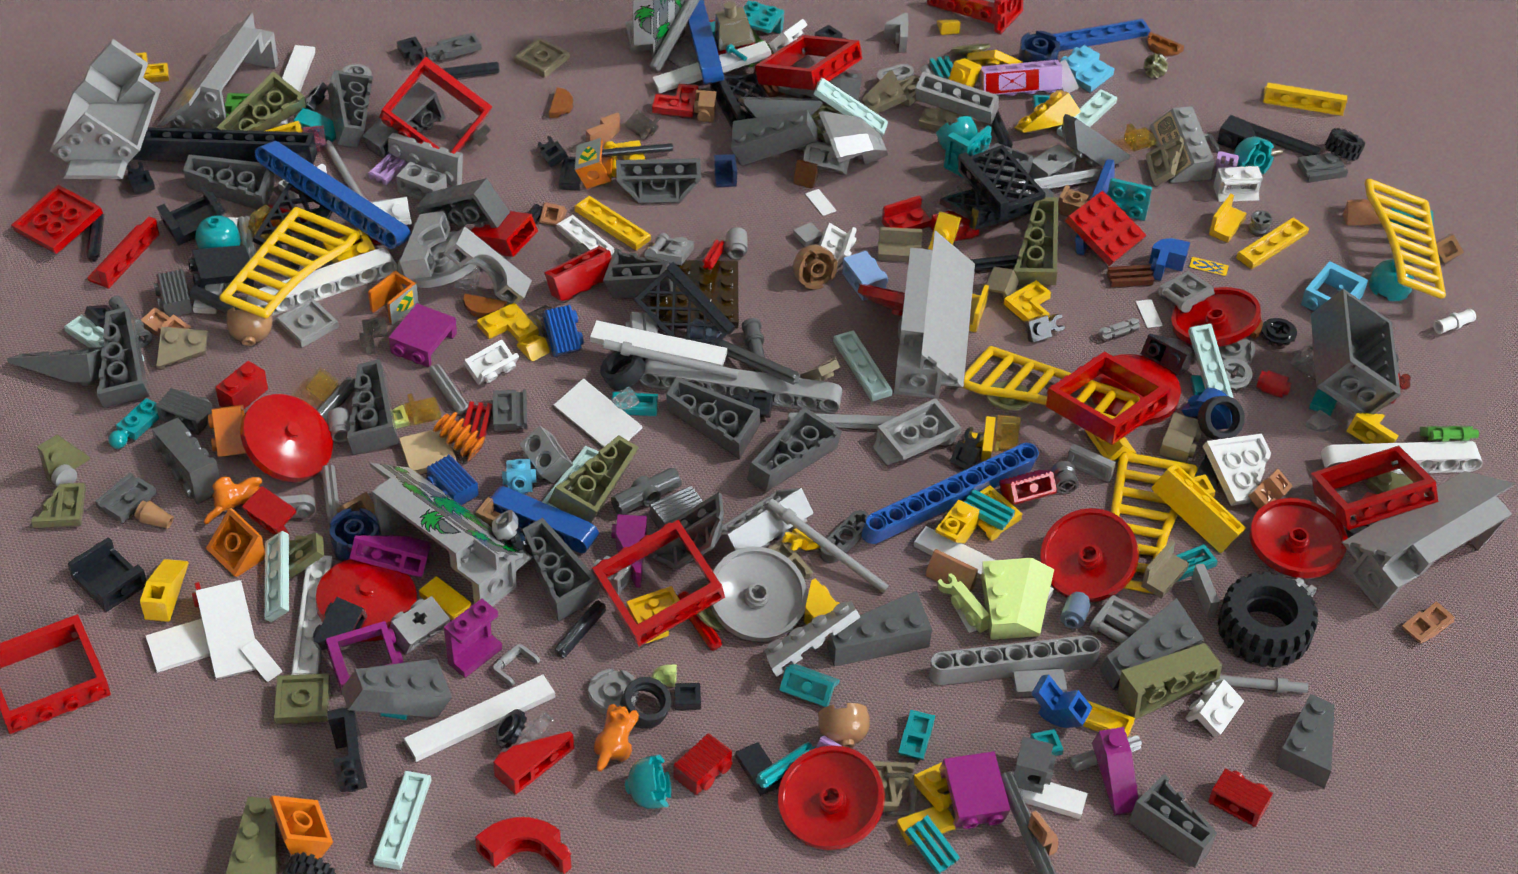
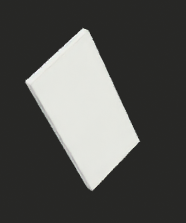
M584 378L554 404L558 411L603 448L618 435L629 441L642 429V425Z
M241 580L196 590L216 680L257 670L240 650L255 639Z
M202 619L146 635L157 673L211 656Z

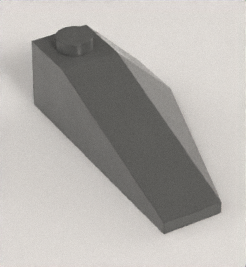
M848 69L829 81L859 101L862 73ZM780 86L778 89L779 92L793 96L805 97L807 95L821 100L813 94L815 90Z
M88 347L72 352L71 349L50 354L48 351L25 353L9 357L7 361L10 364L71 383L80 382L81 386L95 384V380L99 379L103 347Z

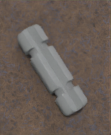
M1132 318L1126 322L1123 321L1110 325L1108 328H1101L1099 330V337L1101 340L1106 341L1112 339V337L1115 338L1128 334L1130 331H1137L1140 329L1139 320Z

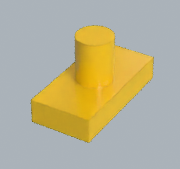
M939 212L928 249L933 250L935 230L953 245L961 218Z
M986 416L984 438L976 445V447L982 448L981 462L991 458L996 417ZM972 432V437L976 439L978 433Z

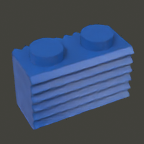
M571 305L545 310L542 317L553 357L580 351L581 345L584 344L582 332H578L575 323H578L576 310H572Z
M448 454L447 457L436 461L435 464L428 465V477H426V480L459 504L463 505L479 495L478 483L451 455Z

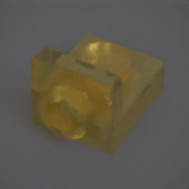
M1131 123L1127 124L1124 140L1134 151L1155 146L1157 139L1147 127L1136 129Z
M412 393L407 394L408 403H404L407 417H412L414 425L441 419V412L435 397L414 401Z

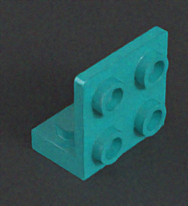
M747 1L743 9L751 29L766 33L782 32L784 10L775 6L760 4L756 1Z
M986 126L970 141L954 132L950 133L947 137L944 168L964 178L958 171L959 154L966 152L969 156H973L987 150L992 139V127Z
M1111 178L1107 195L1130 218L1145 221L1151 201L1152 187Z

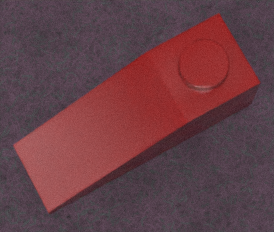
M568 731L512 746L506 752H501L493 761L495 777L512 793L517 795L574 749L573 733Z

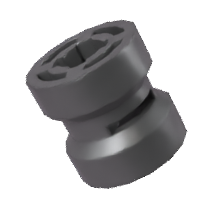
M1061 461L1053 465L1051 472L1054 474L1057 492L1068 494L1075 491L1079 483L1075 476L1076 471L1073 463Z

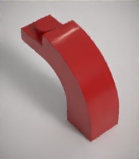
M531 817L508 818L490 825L475 836L477 852L494 868L512 854L530 851L543 856L562 874L571 869V852L565 844L561 843L560 830L543 820Z

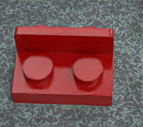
M920 196L886 205L883 207L882 223L885 227L924 229L930 227L931 219L921 207L922 198Z

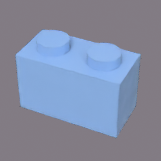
M867 251L843 258L842 274L862 301L868 299L858 293L859 283L886 288L888 283L886 273L879 268L876 260Z

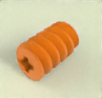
M457 412L451 415L445 414L434 426L433 432L440 431V438L447 437L446 443L449 445L454 443L453 449L455 451L462 449L460 455L462 457L469 455L467 458L469 462L482 448L485 437L476 439L479 431L476 430L470 433L471 424L463 427L464 418L456 421Z

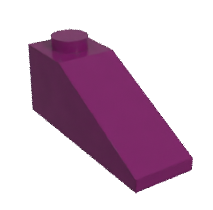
M618 514L617 524H612L611 538L616 539V549L618 552L625 547L636 544L642 537L647 535V516ZM644 557L631 564V579L636 588H641Z
M355 536L350 559L422 577L432 542L409 536Z
M1124 727L1101 730L1094 738L1092 746L1114 816L1132 813L1139 798L1132 751Z

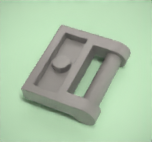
M661 233L657 236L653 246L647 248L644 255L645 257L649 256L666 260L670 264L674 262L677 265H682L694 250V241L687 240L684 237L669 238L667 234ZM662 247L666 248L663 252L660 251Z
M1190 271L1164 283L1157 291L1159 296L1169 299L1178 305V309L1185 313L1189 312L1194 304L1204 301L1215 294L1213 286ZM1177 290L1186 297L1181 298L1172 291Z
M1112 595L1093 619L1089 629L1096 633L1099 631L1122 644L1129 637L1103 623L1105 620L1133 635L1153 617Z

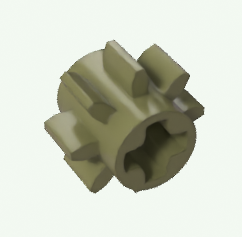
M1154 53L1149 55L1144 61L1143 68L1146 70L1145 74L1150 78H1158L1165 75L1168 70L1167 58L1162 54L1156 55Z

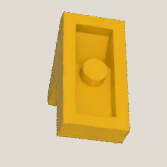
M1357 413L1346 430L1366 444L1395 443L1399 436L1380 424L1385 417L1384 414Z

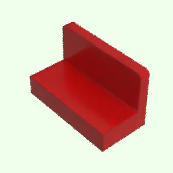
M261 486L242 506L251 520L274 536L281 531L289 534L284 525L296 513L295 508L265 487Z

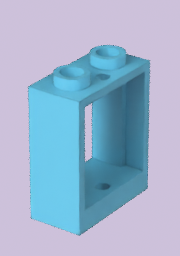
M1329 261L1305 289L1301 305L1315 311L1327 302L1331 297L1317 291L1323 283L1340 291L1345 289L1360 300L1364 295L1368 280Z

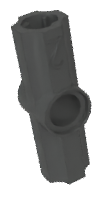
M669 468L650 478L641 476L633 482L630 488L611 497L614 511L617 514L623 515L642 505L649 507V504L660 500L662 495L680 487L682 480L675 468Z

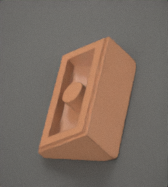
M1368 199L1347 200L1343 212L1346 225L1381 224ZM1381 204L1382 207H1385V208L1388 209V206H1386V205H1384V204Z
M937 549L933 551L926 570V576L937 582L941 579L943 583L950 584L948 575L951 573L956 577L957 582L961 581L971 592L976 585L978 569Z

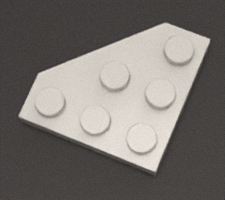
M1255 434L1207 441L1203 448L1230 505L1250 503L1252 500L1248 495L1261 482L1265 471V464L1271 455L1263 435Z

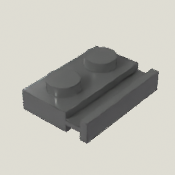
M1334 152L1299 157L1297 161L1305 177L1307 176L1308 183L1347 177L1348 170L1344 169V163L1339 155H1334Z
M523 389V392H516V390L493 391L494 431L517 430V427L527 429L526 389Z
M130 472L98 498L95 503L98 509L102 508L106 514L123 523L136 512L141 501L148 502L157 492L154 486L139 477H134L133 473Z

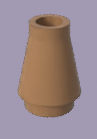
M141 501L135 512V518L139 519L140 523L166 529L170 528L174 520L173 515L168 514L152 501Z

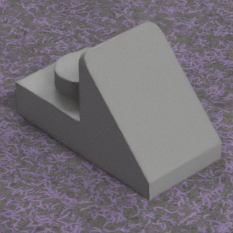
M908 13L897 16L886 22L884 26L883 38L895 40V44H899V52L902 53L907 51Z

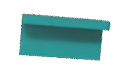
M790 664L786 666L779 690L828 707L834 687L839 685L840 679L798 664Z

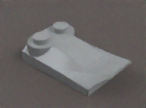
M934 398L879 425L873 449L886 465H890L936 445H951L955 442L956 436L961 434V427L939 401Z

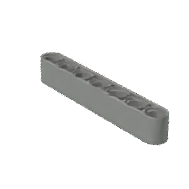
M1086 635L938 652L931 658L929 678L934 684L948 685L1010 678L1013 675V671L1051 669L1071 671L1088 669L1097 664L1101 643L1096 637Z

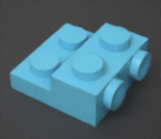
M1085 45L1081 48L1075 47L1069 57L1064 56L1060 60L1061 62L1066 59L1078 86L1090 93L1114 75L1115 68L1100 61V53Z

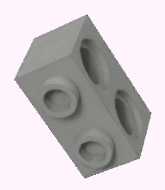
M811 143L806 147L803 161L818 164V169L846 175L850 159L838 163L837 158L832 159L828 146Z
M409 162L396 176L398 192L418 200H422L428 192L447 188L445 174L413 162Z
M542 426L537 427L520 443L524 450V458L530 459V463L536 469V475L541 480L545 478L554 483L573 466V463L553 434Z

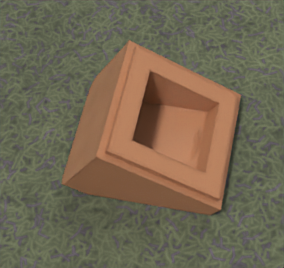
M544 202L539 223L556 226V224L563 221L567 210L565 206Z

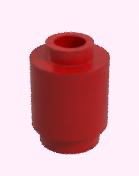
M1268 370V372H1261L1256 388L1261 389V392L1282 398L1283 395L1288 396L1292 383L1289 382V377Z

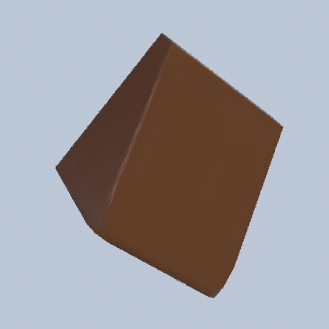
M798 159L794 184L813 188L817 180L818 164Z

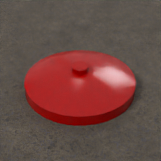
M859 283V294L876 304L892 309L891 314L903 316L904 292Z
M1232 287L1213 288L1215 294L1204 301L1194 304L1189 312L1181 311L1178 309V305L1174 308L1171 316L1173 331L1179 339L1192 345L1188 332L1189 328L1211 324L1218 347L1236 343L1248 337L1259 326L1261 322L1259 301L1251 293L1242 289Z
M1122 354L1114 356L1171 388L1167 407L1140 426L1157 424L1169 418L1177 409L1181 396L1180 383L1175 374L1170 369L1143 355ZM1100 374L1093 379L1094 381L1138 395L1140 400L1144 398L1104 374ZM1094 391L1091 394L1092 401L1096 407L1106 394ZM1115 398L1104 413L1116 417L1127 401Z
M286 394L264 396L255 401L242 418L240 437L246 454L260 470L273 478L286 482L309 480L318 475L331 458L333 440L329 426L314 407L297 397Z
M1283 498L1271 501L1257 511L1251 523L1250 542L1257 556L1270 568L1291 577L1316 578L1329 574L1341 564L1347 548L1342 543L1348 539L1343 524L1331 511L1312 501L1299 498Z
M1086 508L1068 513L1052 525L1043 540L1040 558L1041 563L1054 569L1051 585L1056 591L1065 597L1070 596L1073 592H1082L1089 597L1090 602H1096L1117 594L1130 582L1138 566L1139 549L1132 529L1121 517L1107 510Z
M349 559L333 566L321 578L316 590V609L323 622L326 617V608L331 602L335 601L336 597H339L364 608L368 617L362 628L385 621L389 629L392 623L391 619L399 612L406 613L411 610V606L417 601V592L414 582L406 573ZM379 635L373 638L363 640L361 642L383 640L382 635Z
M836 745L815 748L797 758L785 772L778 792L779 810L789 831L804 844L822 850L843 849L864 839L879 822L885 803L883 782L874 764L862 753L848 747Z

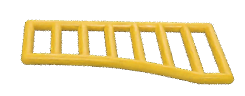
M1366 179L1364 182L1366 196L1389 240L1398 283L1443 299L1446 293L1429 202L1378 181ZM1374 189L1385 194L1391 195L1393 197H1396L1398 199L1404 200L1406 202L1412 203L1414 205L1420 206L1421 209H1418L1416 207L1410 206L1395 199L1376 193ZM1381 204L1392 207L1407 214L1413 215L1415 217L1423 219V222L1411 218L1409 216L1403 215L1401 213L1395 212L1393 210L1387 209L1385 207H1382ZM1389 219L1395 220V221H1397V222H1400V223H1403V224H1405V225H1408V226H1411V227H1413V228H1416V229H1419V230H1421V231H1424L1425 234L1419 233V232H1417V231H1414V230H1411V229H1409V228L1403 227V226L1398 225V224H1396V223L1390 222ZM1395 233L1406 236L1421 243L1427 244L1428 248L1417 243L1411 242L1409 240L1403 239L1401 237H1398ZM1400 247L1427 256L1430 258V261L1419 256L1413 255L1411 253L1405 252L1401 250ZM1403 260L1429 269L1433 274L1404 264ZM1406 274L1433 283L1435 287L1408 278Z
M294 207L221 293L219 299L226 304L267 319L303 279L330 260L348 251L359 238L360 233L337 222ZM300 217L346 235L348 238L342 241L294 222V220ZM287 229H291L336 248L327 251L284 234ZM277 241H281L319 256V258L312 261L276 247L274 244ZM270 253L304 268L298 272L265 259L264 256ZM259 265L291 279L284 283L253 270ZM246 278H249L279 291L274 296L243 282ZM237 290L268 304L265 308H261L232 295Z
M989 346L966 370L964 387L961 388L982 395L1011 398L1046 405L1047 396L1039 395L1038 393L1053 376L1063 379L1071 373L994 346ZM991 356L1003 359L981 385L970 381ZM1012 362L1023 366L1005 388L991 387ZM1032 370L1044 373L1028 392L1015 390ZM1094 380L1083 386L1085 387L1084 390L1076 398L1085 403L1094 391L1106 394L1095 410L1111 419H1114L1115 416L1106 414L1104 411L1115 398L1127 401L1116 417L1140 401L1138 395Z
M1124 452L1119 456L1110 512L1118 516L1121 513L1164 522L1161 530L1127 523L1134 534L1158 539L1156 547L1138 544L1139 554L1153 556L1154 560L1166 546L1178 514L1172 508L1167 513L1121 504L1122 496L1167 504L1155 492L1124 487L1125 479L1155 484L1161 477L1159 475L1127 470V463L1132 462L1168 469L1177 463L1191 477H1195L1198 467L1194 464ZM1138 562L1136 572L1145 573L1149 564ZM1130 580L1124 587V589L1153 594L1141 587L1142 582Z

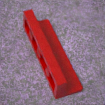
M148 216L141 225H136L87 277L88 281L109 289L159 236L156 219Z

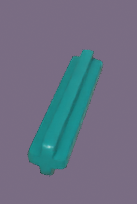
M806 742L758 773L756 778L757 784L761 788L768 787L783 777L787 769L797 758L815 749V746H812L811 742Z

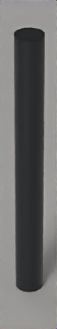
M673 144L602 149L601 158L673 151Z

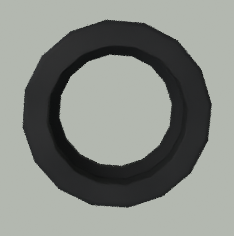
M618 351L608 355L600 367V374L610 388L614 390H624L633 386L641 379L645 372V363L640 356L631 354L630 356L621 355V352ZM627 364H630V365H629L626 369H624L622 372L616 374V372H617L620 368H622L623 366H625V365H627Z
M1216 396L1207 399L1201 405L1198 412V424L1201 431L1213 440L1237 436L1245 423V413L1241 404L1230 396ZM1219 404L1227 406L1232 415L1231 426L1224 432L1217 431L1211 423V411L1214 406Z
M639 677L632 680L624 690L620 706L626 707L629 713L633 710L637 711L639 714L638 721L634 726L647 729L661 724L670 710L672 700L669 690L658 679ZM637 691H646L653 694L660 703L659 711L656 714L649 715L641 713L632 704V695Z

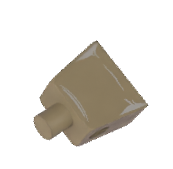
M735 2L725 3V11L715 14L714 39L719 51L725 50L729 44L738 47L754 43L755 38L743 7L736 8Z

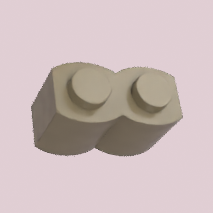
M1174 412L1159 455L1183 463L1187 462L1188 457L1193 458L1197 447L1193 443L1194 441L1199 442L1202 434L1198 420Z

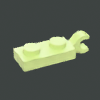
M951 573L948 575L950 584H945L939 579L938 589L942 593L952 595V604L956 609H960L965 614L969 625L975 626L979 633L987 630L990 614L961 581L957 582L956 577Z

